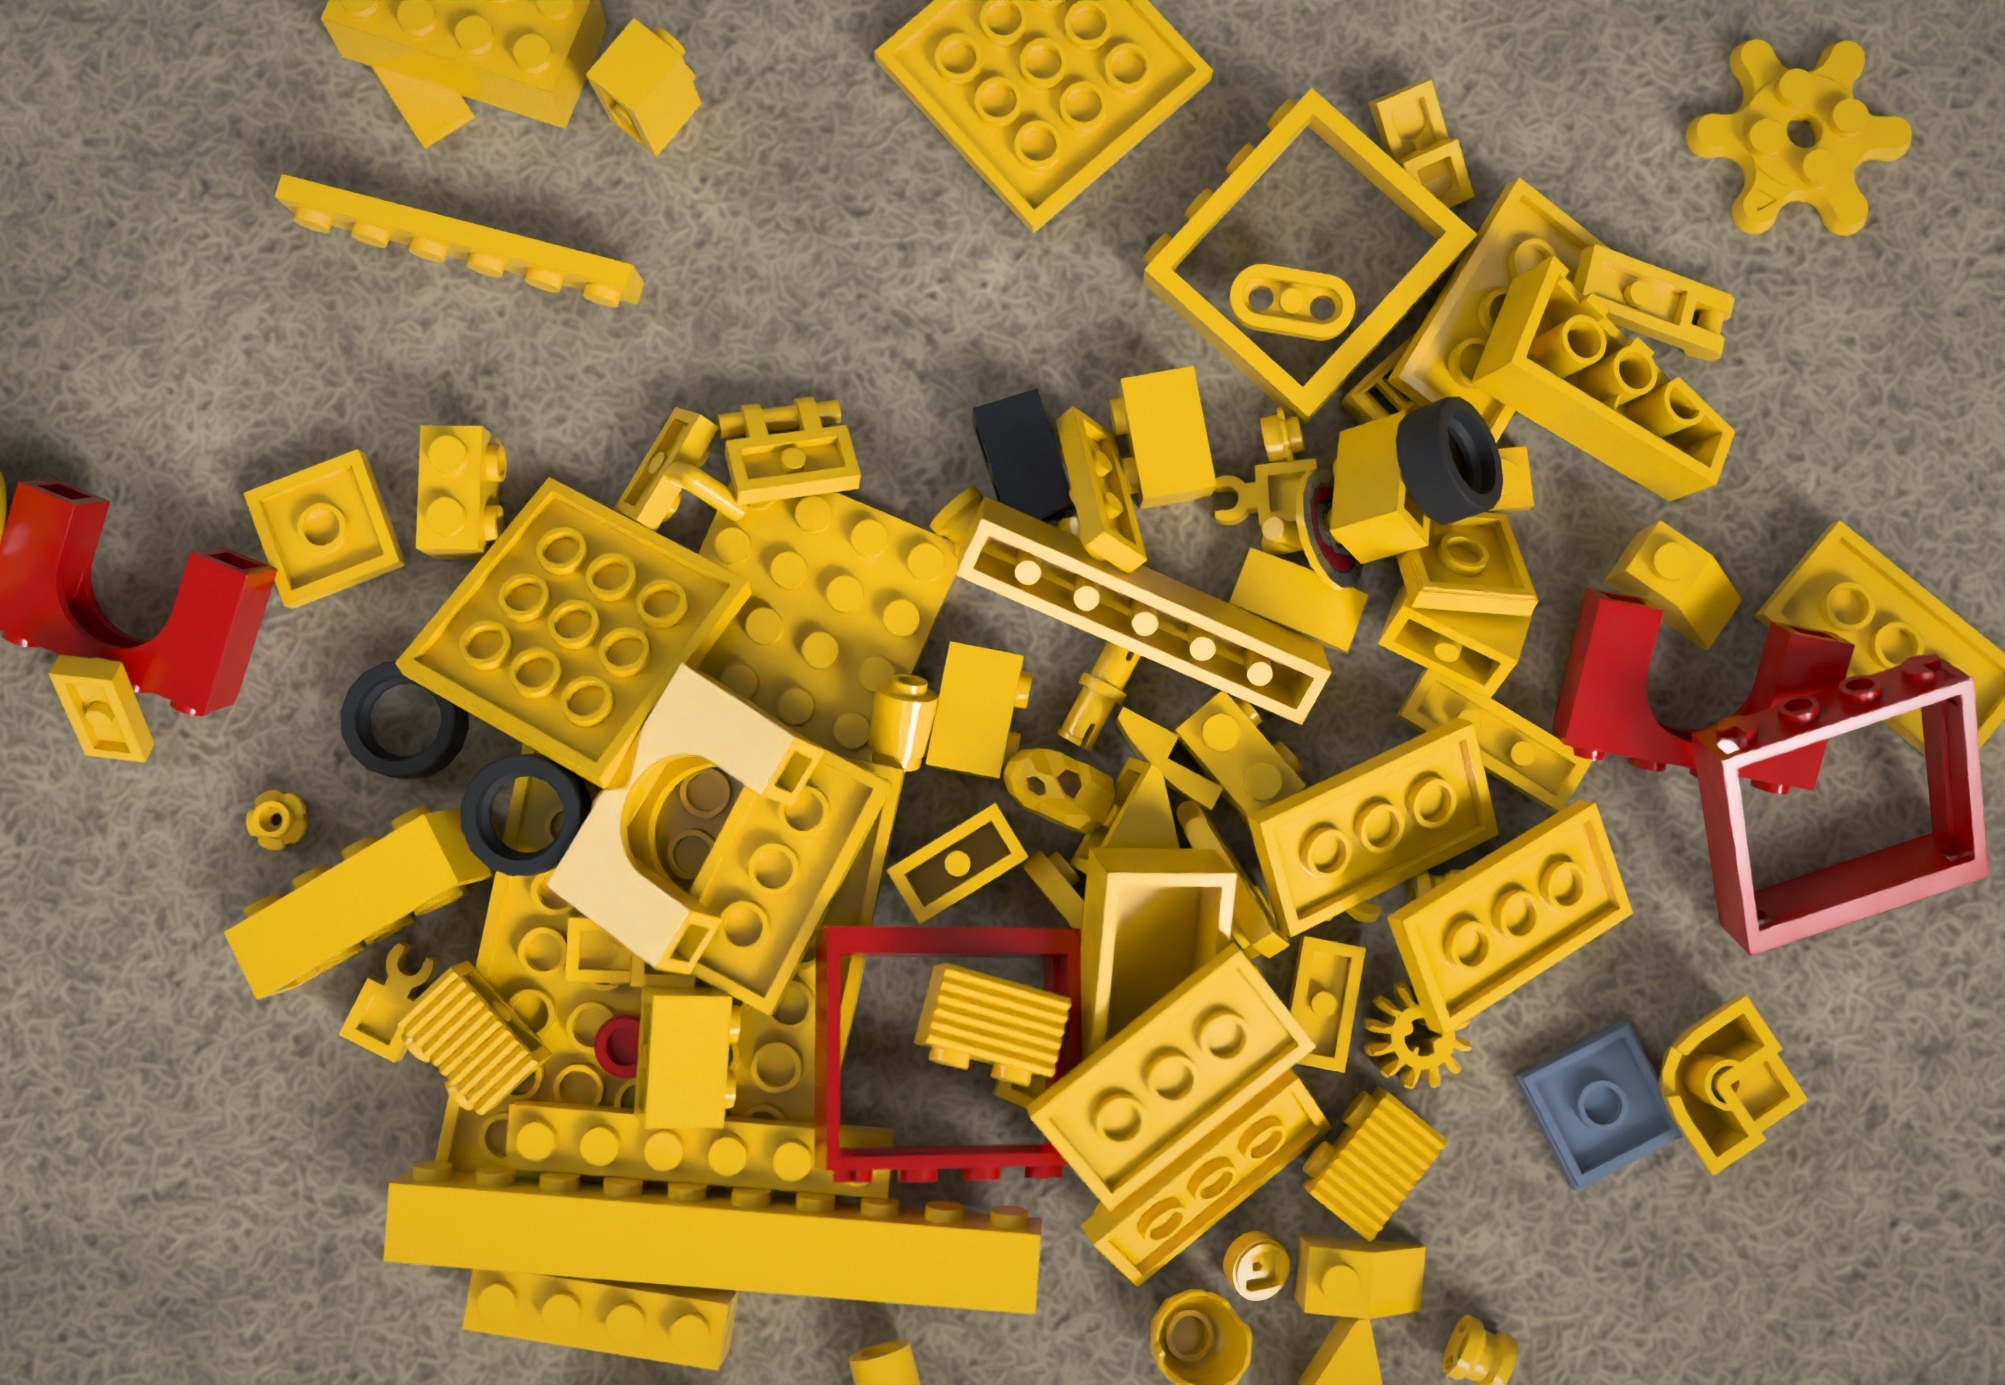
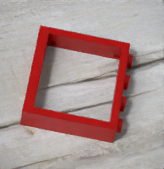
M1936 654L1913 656L1905 659L1901 665L1871 675L1852 676L1841 681L1838 686L1807 696H1791L1781 700L1777 706L1747 716L1727 717L1720 720L1716 726L1691 734L1719 921L1727 933L1750 956L1989 877L1974 680L1971 676ZM1921 707L1932 833L1754 892L1737 768ZM1763 920L1765 922L1763 924L1758 925V921Z
M827 926L819 929L816 933L814 1168L823 1171H833V1183L856 1184L872 1183V1170L898 1169L899 1182L937 1181V1168H962V1180L1001 1179V1167L1024 1166V1178L1049 1179V1177H1062V1165L1070 1164L1047 1137L1046 1143L840 1147L841 957L1044 958V991L1071 998L1068 1019L1064 1024L1065 1031L1061 1037L1062 1044L1058 1050V1059L1055 1063V1072L1052 1077H1045L1046 1091L1082 1062L1080 928Z

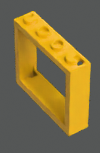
M1310 88L1298 103L1292 98L1287 99L1267 123V128L1271 132L1256 148L1251 143H1247L1226 167L1225 172L1230 175L1215 193L1209 187L1204 189L1190 204L1184 214L1189 221L1174 237L1170 236L1167 232L1164 233L1151 246L1143 258L1148 264L1144 269L1143 284L1291 417L1298 415L1302 427L1307 424L1456 263L1477 236L1475 231L1313 88ZM1308 126L1434 237L1437 242L1302 387L1176 274L1174 270Z

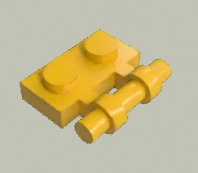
M811 396L795 398L793 405L761 409V405L755 403L740 405L739 412L717 414L716 419L720 439L743 436L741 439L726 440L725 457L737 506L859 489L861 473L847 425L822 427V425L841 423V410L837 399L815 402L814 397ZM797 429L795 432L768 435V432Z

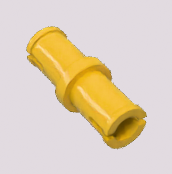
M1107 641L1090 674L1086 672L1082 674L1078 683L1083 687L1061 729H1058L1056 734L1092 752L1093 745L1115 704L1120 706L1123 704L1127 694L1122 691L1141 655Z

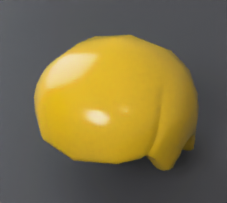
M1186 1289L1168 1297L1151 1319V1355L1159 1370L1175 1385H1236L1250 1365L1252 1333L1249 1325L1242 1321L1226 1298L1212 1291Z

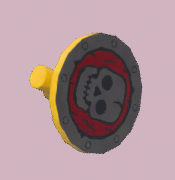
M1313 469L1308 471L1298 483L1295 495V519L1297 524L1276 516L1269 517L1262 526V550L1276 557L1304 550L1310 566L1323 583L1333 590L1352 588L1361 578L1364 564H1360L1342 544L1337 543L1332 537L1328 527L1327 515L1329 509L1332 508L1334 477L1327 469Z

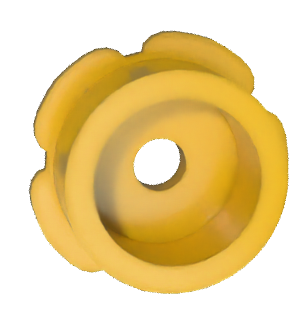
M1278 407L1277 414L1260 418L1263 440L1270 463L1286 461L1292 463L1296 460V453L1306 451L1298 415L1287 418L1285 410L1282 407Z
M276 789L265 791L255 799L256 806L254 809L249 810L247 813L246 826L249 834L256 836L258 844L268 850H283L286 844L299 842L305 835L308 826L306 806L302 799L292 792L282 794L281 791ZM275 814H279L282 818L281 823L277 826L272 823V817Z

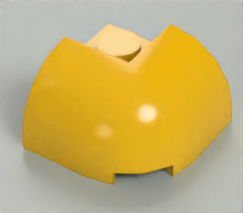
M1745 994L1733 996L1683 1030L1664 1052L1658 1085L1668 1114L1704 1168L1713 1176L1766 1141L1762 1131L1808 1101V1098L1777 1054L1783 1050Z

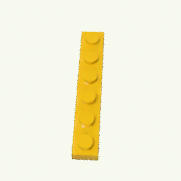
M281 174L275 193V198L294 214L293 221L321 233H329L331 226L351 230L350 235L354 239L374 247L387 248L389 240L409 245L408 251L432 262L444 263L446 255L467 260L466 266L486 276L501 278L504 270L525 275L524 281L544 291L559 293L562 285L583 290L582 296L585 299L611 308H617L620 300L638 305L644 281L633 264Z
M516 1099L509 1104L505 1169L888 1199L891 1192L892 1170H872V1183L856 1184L833 1183V1171L815 1169L814 1122L724 1115V1128L645 1129L634 1116V1108ZM840 1124V1147L894 1146L895 1129Z

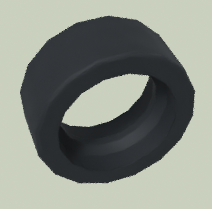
M1459 396L1446 397L1408 412L1399 422L1396 435V450L1403 481L1416 505L1428 518L1442 525L1454 523L1494 508L1501 498L1503 486L1501 458L1495 439L1486 421L1471 403Z
M396 661L383 662L363 672L348 689L340 711L341 735L351 755L368 770L399 779L426 778L446 768L462 750L469 731L468 712L404 676L395 664ZM413 684L423 687L434 696L440 708L441 724L436 739L427 749L413 756H397L386 752L377 744L371 732L370 716L375 702L385 691L397 685Z
M543 754L507 755L485 765L469 782L460 805L461 830L470 851L488 868L509 876H534L557 868V865H559L590 814L592 800L582 778L577 773ZM518 777H535L546 781L557 791L563 804L564 821L559 835L549 846L536 852H520L507 847L497 837L492 825L491 805L496 793L507 782Z

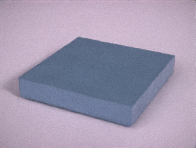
M1621 1019L1513 1074L1570 1187L1575 1191L1683 1137L1667 1112L1658 1085L1659 1078L1631 1024L1626 1019Z

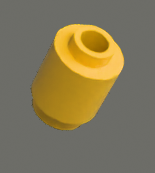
M895 674L890 677V682L881 683L876 686L868 746L873 750V762L906 769L905 771H914L921 767L922 758L926 757L928 753L938 702V694L927 688L928 682L925 679L914 675Z

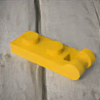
M1598 244L1582 249L1573 285L1584 296L1593 292L1610 309L1606 317L1614 325L1683 349L1687 356L1706 361H1714L1721 358L1725 338L1720 335L1723 321L1731 318L1735 301L1732 295ZM1693 314L1699 316L1697 325L1691 324Z

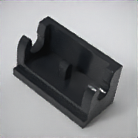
M1038 388L973 408L972 424L997 501L1045 523L1065 517V511L1073 509L1075 505L1069 495L1070 487Z

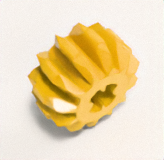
M1395 983L1393 985V993L1397 1002L1396 1005L1380 995H1377L1372 1001L1374 1006L1385 1014L1382 1022L1373 1018L1363 1019V1028L1380 1033L1381 1038L1371 1040L1364 1045L1365 1053L1369 1056L1386 1054L1379 1063L1377 1071L1382 1076L1389 1078L1400 1070V1084L1405 1088L1413 1089L1418 1082L1420 1073L1428 1086L1432 1088L1438 1087L1441 1084L1439 1065L1453 1074H1458L1462 1069L1460 1063L1450 1056L1453 1048L1461 1051H1470L1472 1048L1471 1041L1455 1036V1031L1465 1028L1470 1024V1019L1446 1035L1429 1030L1430 1033L1421 1037L1423 1047L1419 1049V1047L1405 1042L1404 1036L1413 1032L1412 1021L1415 1020L1416 1023L1427 1026L1416 994L1414 993L1413 996L1411 989L1406 983Z

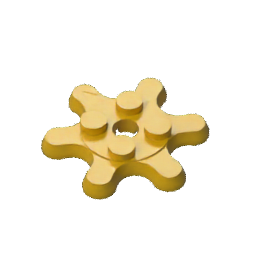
M1763 40L1745 41L1733 49L1729 57V67L1731 73L1736 77L1743 89L1741 106L1732 114H1706L1696 117L1686 128L1685 139L1691 152L1703 158L1727 157L1735 161L1742 169L1745 177L1744 187L1740 195L1734 200L1731 208V218L1735 226L1742 232L1760 234L1767 231L1775 222L1782 206L1794 201L1806 202L1813 206L1820 214L1824 226L1836 235L1848 236L1855 234L1864 226L1868 216V203L1855 183L1854 171L1860 163L1867 160L1888 162L1903 156L1910 147L1912 129L1910 124L1902 117H1882L1869 114L1865 104L1860 100L1854 99L1852 86L1862 74L1865 63L1864 51L1856 42L1850 40L1839 41L1828 45L1820 54L1818 63L1809 72L1799 68L1790 70L1783 66L1776 57L1772 47ZM1792 121H1808V126L1812 129L1815 136L1814 146L1802 148L1792 143L1787 135L1788 123Z

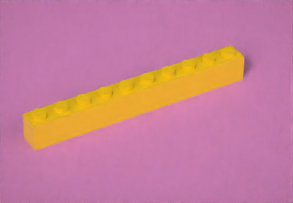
M437 1160L414 1163L413 1168H410L391 1181L388 1188L384 1262L1011 1313H1036L1042 1218L1029 1217L1027 1209L1016 1206H995L990 1209V1214L964 1212L965 1206L953 1201H930L926 1203V1207L923 1209L900 1207V1201L893 1197H888V1199L863 1197L860 1204L835 1202V1195L798 1192L796 1198L771 1197V1190L734 1187L732 1193L707 1192L706 1184L670 1182L668 1188L645 1187L643 1186V1179L606 1177L604 1183L579 1181V1174L543 1172L540 1174V1178L516 1176V1169H505V1166L501 1165L479 1167L476 1169V1173L452 1171V1163Z

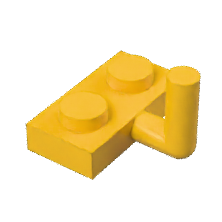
M675 407L613 510L656 532L660 524L670 519L677 510L681 500L680 491L682 488L688 490L733 521H738L745 515L749 504L737 506L734 491L700 469L711 453V440L719 427L701 414Z

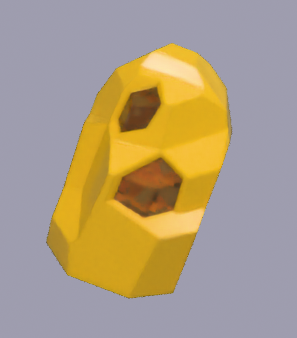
M1021 749L1018 753L1011 756L1003 773L1008 793L1022 809L1070 831L1086 835L1091 834L1105 823L1115 798L1112 777L1086 763L1051 749Z

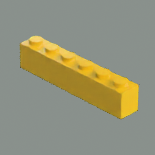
M984 496L959 550L956 569L957 576L1300 725L1305 721L1331 674L1322 644L1143 565L1127 574L1107 560L1098 561L1093 558L1083 547L1079 537Z

